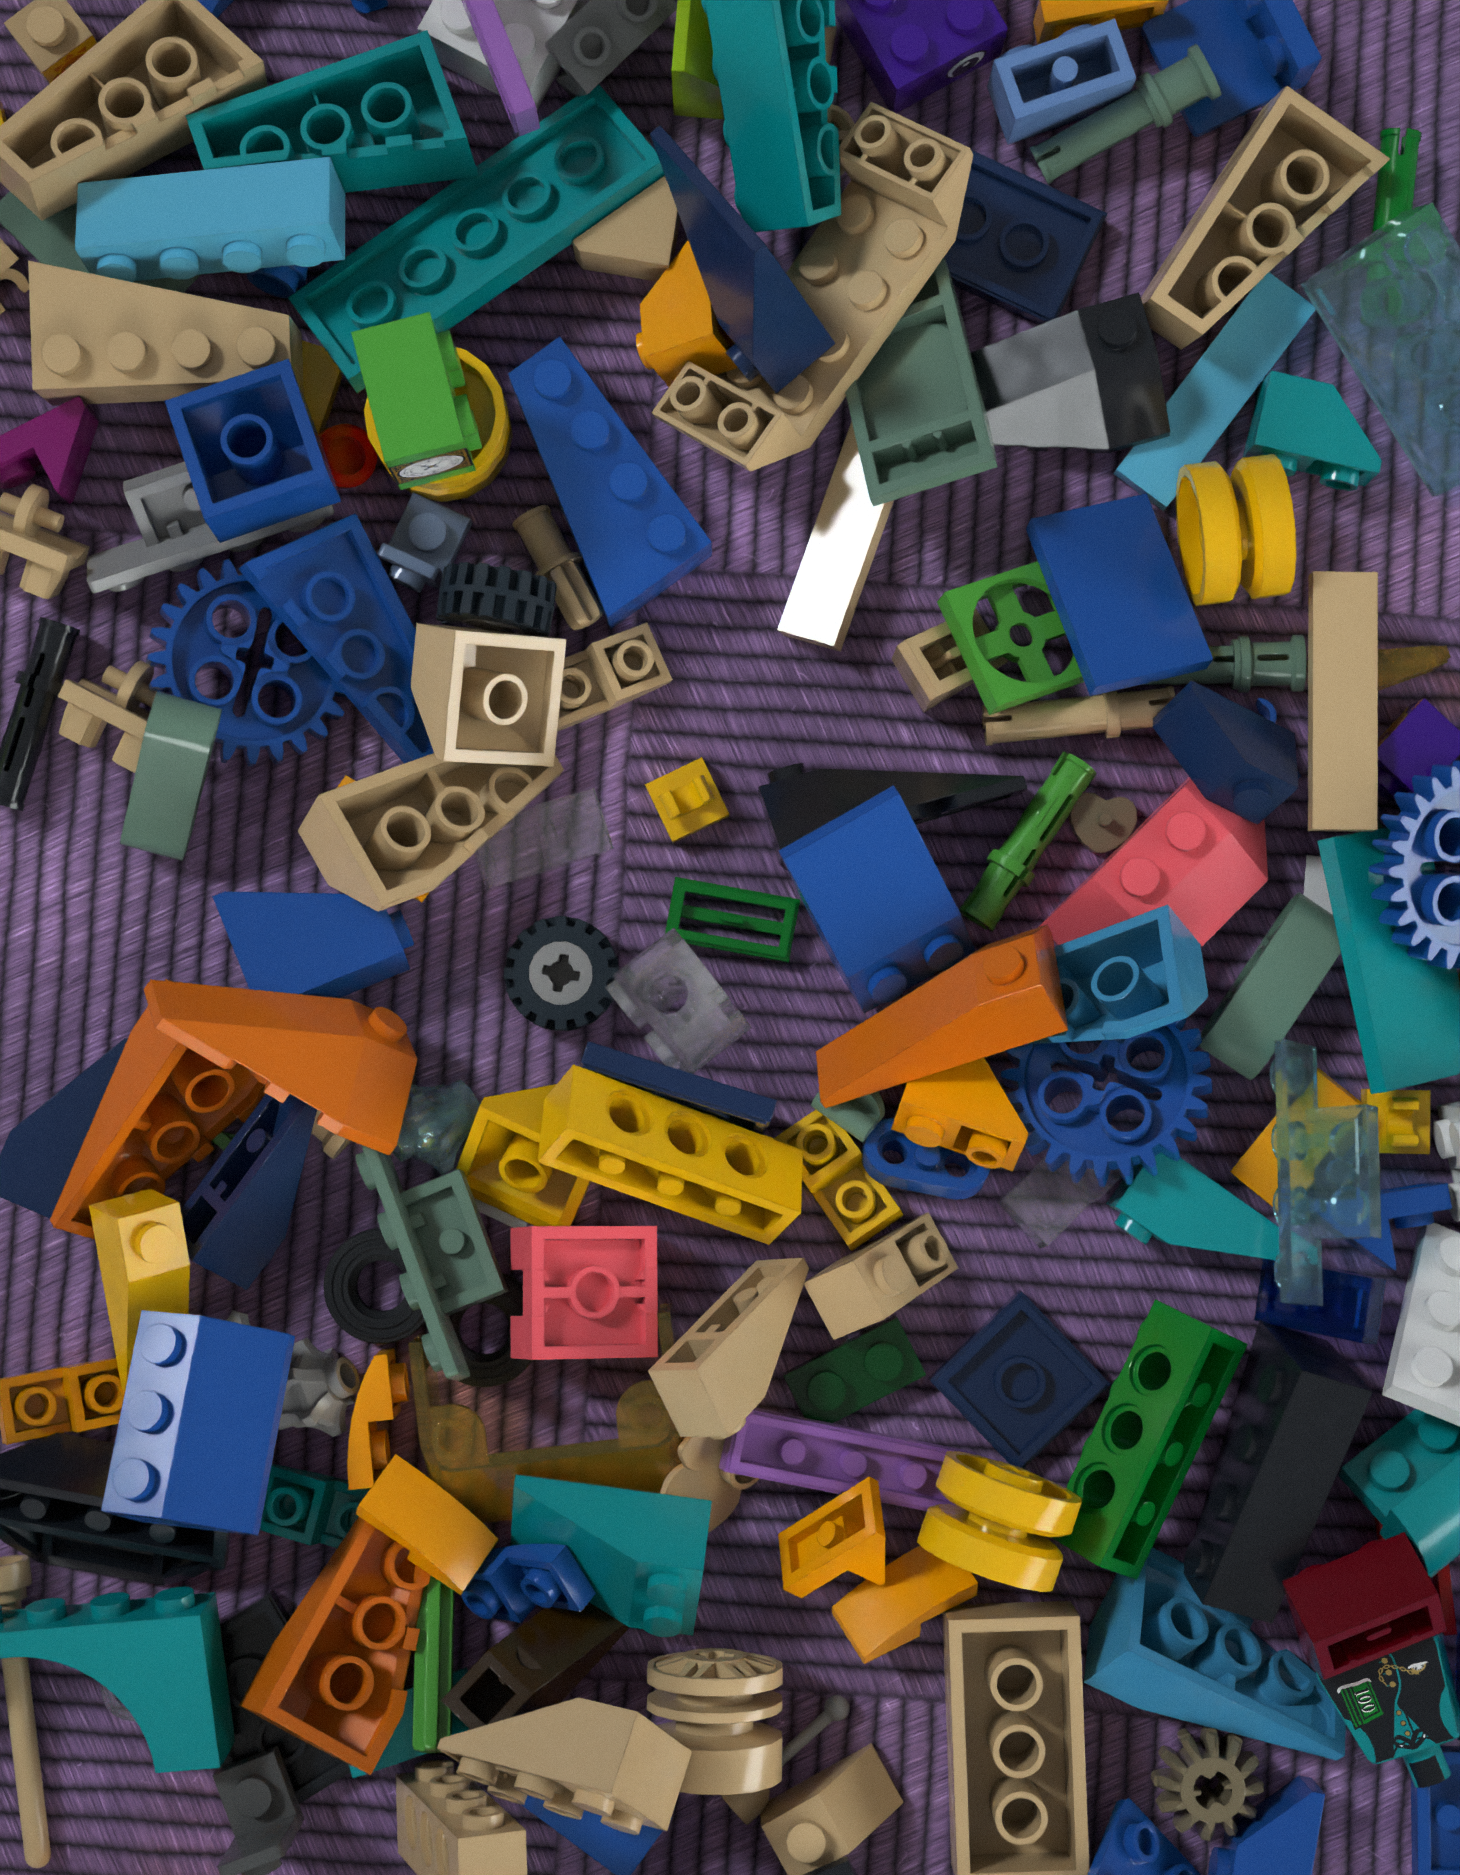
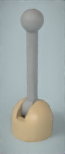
M833 1695L826 1700L824 1711L782 1749V1767L832 1721H841L848 1716L850 1706L846 1698L841 1695ZM768 1788L751 1793L721 1795V1797L735 1814L748 1825L766 1807L770 1790Z

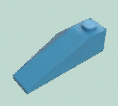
M1167 904L1054 947L1068 1031L1028 1044L1128 1039L1189 1017L1209 997L1200 943Z
M1152 1548L1137 1580L1119 1573L1116 1574L1089 1627L1084 1683L1141 1710L1336 1761L1345 1756L1346 1724L1319 1682L1316 1673L1288 1649L1277 1652L1250 1629L1254 1621L1252 1618L1203 1605L1184 1576L1183 1562Z

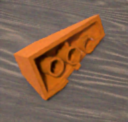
M152 979L143 989L155 1029L223 1069H232L236 1063L241 1064L258 1081L265 1085L264 1093L283 1103L291 1094L319 1110L321 1113L317 1118V1124L335 1135L386 1155H390L396 1148L418 1059L407 1035L405 1022L393 1011L380 1006L372 1009L351 999Z
M358 1517L272 1644L239 1706L302 1741L371 1775L404 1713L408 1691L404 1690L411 1650L416 1651L420 1629L416 1628L423 1590L429 1584L431 1575L407 1559L408 1549Z

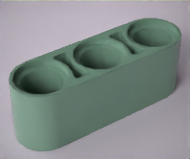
M157 691L143 736L121 834V845L180 861L184 860L194 827L222 709Z
M1300 892L1295 894L1281 911L1201 1031L1202 1043L1199 1047L1249 1081L1254 1079L1272 1057L1341 953L1333 914Z

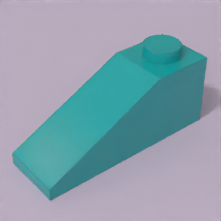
M1163 1153L1155 1156L1158 1175L1153 1177L1142 1164L1133 1166L1134 1176L1132 1184L1127 1185L1122 1180L1106 1203L1120 1213L1114 1224L1144 1245L1153 1236L1157 1240L1171 1245L1312 1266L1319 1257L1313 1250L1182 1158L1176 1162Z

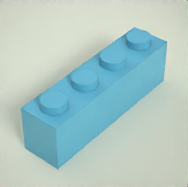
M330 157L78 183L75 250L89 273L129 282L161 278L184 280L200 274L230 271L251 273L260 268L289 265L312 267L322 262L345 260L346 195Z

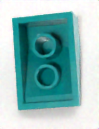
M516 1474L513 1489L510 1546L522 1544L567 1545L596 1593L589 1601L591 1604L626 1626L644 1629L647 1633L654 1636L672 1637L678 1634L693 1636L704 1571L712 1501Z

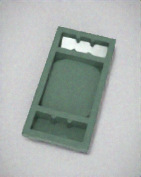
M945 256L859 379L855 380L845 392L867 491L873 507L998 467L990 424L971 359L967 332Z

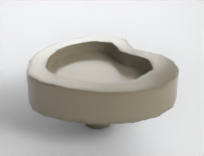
M1090 792L1081 794L1069 814V823L1074 835L1086 849L1095 854H1102L1117 848L1127 840L1137 822V809L1128 798L1116 797L1105 800L1097 794Z

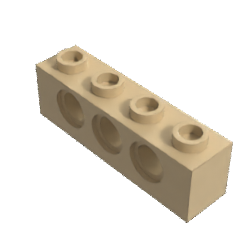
M422 1761L415 1764V1772L396 1774L398 1853L417 1875H527L526 1829L477 1783L457 1774L458 1767H454L452 1761Z

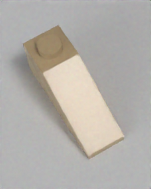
M804 1257L756 1260L648 1370L680 1437H711L715 1440L730 1437L744 1427L746 1417L765 1398L809 1270Z

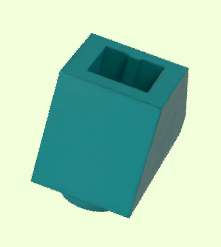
M1271 370L1259 385L1243 458L1274 454L1281 460L1286 476H1294L1296 471L1320 476V484L1344 491L1356 490L1358 485L1365 486L1379 474L1382 463L1381 458L1333 384Z

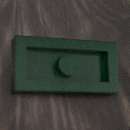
M896 1315L783 1373V1377L804 1418L834 1423L926 1376Z

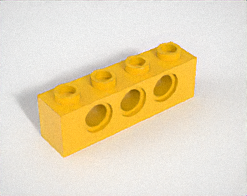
M574 1064L544 1099L538 1163L770 1245L801 1214L802 1149Z

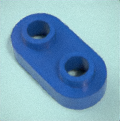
M894 1118L881 1120L865 1139L861 1158L863 1166L872 1179L886 1186L948 1199L962 1200L977 1194L985 1184L990 1172V1168L974 1164L966 1155L940 1146L924 1147L913 1143L905 1134L891 1130ZM889 1150L896 1151L902 1156L903 1162L899 1164L889 1163L884 1159L882 1153ZM950 1163L958 1164L964 1169L966 1175L962 1177L952 1176L947 1172L945 1165Z

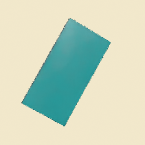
M1381 828L1374 832H1358L1317 841L1371 1094L1389 1092L1460 1074V982L1457 969L1427 965V960L1409 957L1408 945L1393 943L1391 940L1397 926L1380 923L1378 919L1389 906L1388 901L1372 899L1371 893L1383 885L1384 880L1382 875H1375L1369 872V866L1384 861L1385 854L1375 848L1372 842L1373 839L1378 838L1388 839L1390 834L1388 828ZM1424 862L1420 867V871L1435 870L1434 862Z

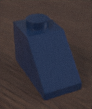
M1192 680L1153 718L1154 730L1205 799L1257 825L1298 789L1295 733Z

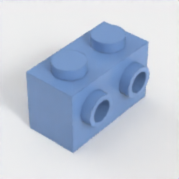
M1114 18L1094 26L1092 24H1084L1074 27L1061 34L1058 38L1036 46L1030 44L1022 45L1005 52L993 62L987 89L1007 145L1088 117L1130 93L1136 81V75L1116 19Z

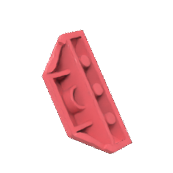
M1188 777L1038 927L1048 924L1052 931L1053 942L1058 946L1168 904L1202 947L1268 881L1265 819L1257 825L1205 799L1191 778Z

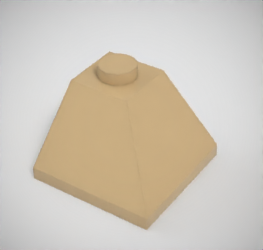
M416 623L410 688L436 759L446 762L554 767L567 639L470 627Z

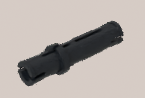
M40 617L38 622L39 627L25 672L18 670L14 681L20 684L0 747V805L19 811H24V802L42 751L46 732L58 695L63 686L62 682L76 638L80 634V630Z

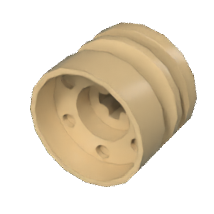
M727 1648L694 1649L658 1656L648 1661L647 1684L657 1690L648 1694L647 1711L658 1717L674 1720L657 1726L692 1751L680 1789L681 1793L698 1795L751 1793L772 1788L782 1781V1731L771 1725L755 1722L773 1717L782 1712V1695L773 1691L775 1688L783 1685V1666L781 1661L770 1656Z

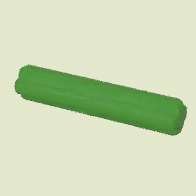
M433 1576L430 1577L429 1584L423 1590L416 1625L420 1632L416 1651H414L412 1746L415 1751L422 1753L441 1752L437 1749L440 1739L452 1735V1711L441 1700L453 1688L455 1591Z

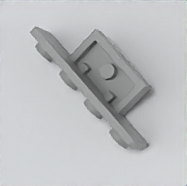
M185 462L178 463L123 482V492L143 538L90 555L87 558V583L92 593H98L107 589L113 592L125 591L138 585L144 577L168 569L172 572L186 571L200 564L204 557L228 549L232 552H242L256 547L265 537L286 530L304 532L313 529L321 524L326 517L334 514V507L332 504L219 543L203 518Z

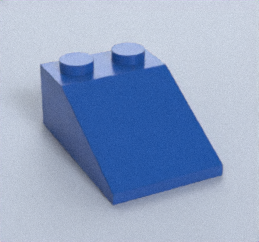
M894 785L778 851L833 965L864 1014L882 1003L895 1000L905 990L939 971L949 969L961 958L976 951L961 913Z

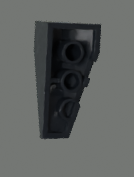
M798 763L767 773L769 784L759 786L758 795L779 865L784 862L778 852L779 850L893 785L903 799L915 825L1021 795L1027 789L1024 776L821 768L806 773L804 763Z

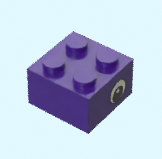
M835 0V17L887 108L895 113L904 110L998 58L1001 55L1008 30L992 0Z

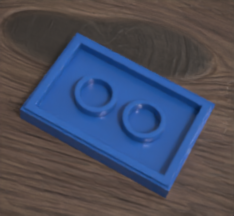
M1147 493L1030 519L1026 527L1027 535L1090 697L1208 668L1213 661L1212 654Z

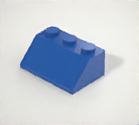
M141 1310L101 1511L143 1523L259 1536L295 1336L201 1315Z

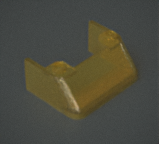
M672 1303L659 1304L657 1312L662 1356L677 1342ZM427 1333L418 1334L408 1343L419 1442L429 1478L458 1500L482 1523L512 1520L513 1489L516 1474L660 1494L662 1484L673 1468L682 1463L677 1449L685 1437H680L652 1379L631 1385L620 1397L616 1409L619 1438L489 1454L486 1429L480 1416L471 1408L461 1404L441 1405L437 1372L432 1369L422 1345L421 1337Z

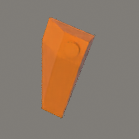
M1048 924L985 945L817 1050V1072L820 1102L825 1108L835 1106L1068 1031L1053 936Z
M147 1006L131 1030L52 1213L50 1222L53 1227L95 1239L89 1205L149 1188L164 1194L165 1181L191 1158L198 1163L201 1162L214 1150L211 1141L237 1118L245 1123L265 1096V1085L258 1081L241 1064L236 1063L232 1069H223L155 1029L149 1006Z

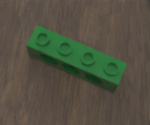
M1155 1299L1147 1318L1139 1327L1137 1339L1120 1375L1111 1386L1109 1398L1092 1434L1084 1443L1082 1455L1067 1484L1066 1489L1082 1498L1072 1534L1051 1538L1101 1568L1137 1580L1248 1344Z

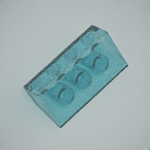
M1431 202L1401 212L1300 285L1431 496H1438L1460 485V247Z

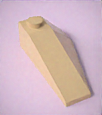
M433 753L319 794L299 827L298 833L329 886L379 912L437 888L555 781L564 771V768L556 755L554 767L446 762L437 760Z

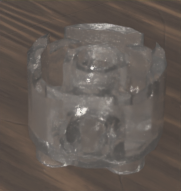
M672 928L614 973L613 977L615 980L605 987L639 1030L648 1023L654 1030L647 1034L644 1039L666 1066L694 1074L752 1029L739 1009L737 1010L733 1006L729 996L675 928ZM687 998L685 1005L679 1011L668 1014L669 1008L674 1002Z

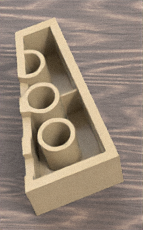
M147 0L0 126V182L43 221L77 203L78 183L125 178L193 142L186 115L267 87L264 61L199 1Z
M1288 86L1284 87L1261 109L1143 293L1141 300L1150 329L1181 350L1201 337L1257 285L1267 273L1302 243L1315 228L1351 197L1363 183L1383 167L1390 158Z

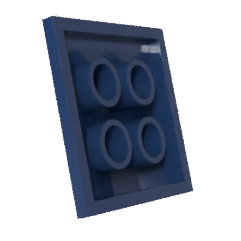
M659 125L650 133L717 321L734 343L725 353L749 382L760 374L777 394L831 348L835 342L766 244Z

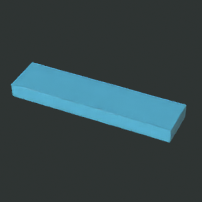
M1270 272L1267 273L1253 287L1167 401L1166 408L1170 436L1134 446L1113 474L1139 494L1147 493L1150 502L1164 511L1176 496L1179 469L1187 464L1201 463L1317 307Z

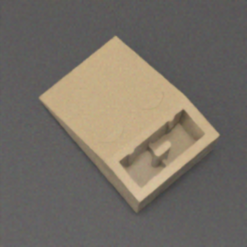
M580 1697L441 1738L437 1746L438 1750L459 1762L457 1774L469 1780L489 1785L487 1792L491 1795L521 1805L525 1804L526 1798L529 1795L545 1800L544 1808L577 1820H581L583 1812L586 1810L601 1815L600 1822L604 1825L633 1835L640 1834L642 1825L664 1831L668 1830L692 1754L691 1750L638 1711Z

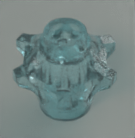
M456 1080L447 1086L442 1084L434 1087H418L412 1084L398 1143L392 1151L397 1159L403 1162L413 1157L415 1160L430 1164L441 1175L451 1171L454 1168L456 1154L461 1144L468 1138L480 1106L471 1089L462 1080Z

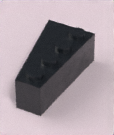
M1259 1320L1195 1536L1190 1542L1184 1558V1576L1203 1605L1273 1624L1286 1594L1282 1581L1293 1577L1373 1393L1325 1339Z

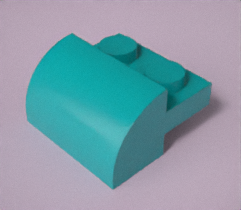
M1415 1409L1345 1464L1338 1476L1383 1525L1379 1534L1385 1540L1405 1532L1431 1579L1460 1555V1427Z

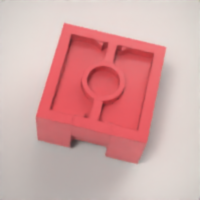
M528 1226L510 1228V1270L523 1271V1315L510 1316L511 1358L552 1360L658 1357L657 1226Z

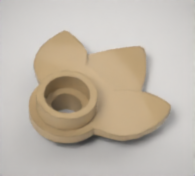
M685 1437L677 1449L682 1463L674 1467L667 1475L662 1484L660 1494L711 1500L709 1533L734 1511L739 1503L741 1490L751 1487L759 1478L724 1472L719 1468L725 1438L715 1440L711 1437Z

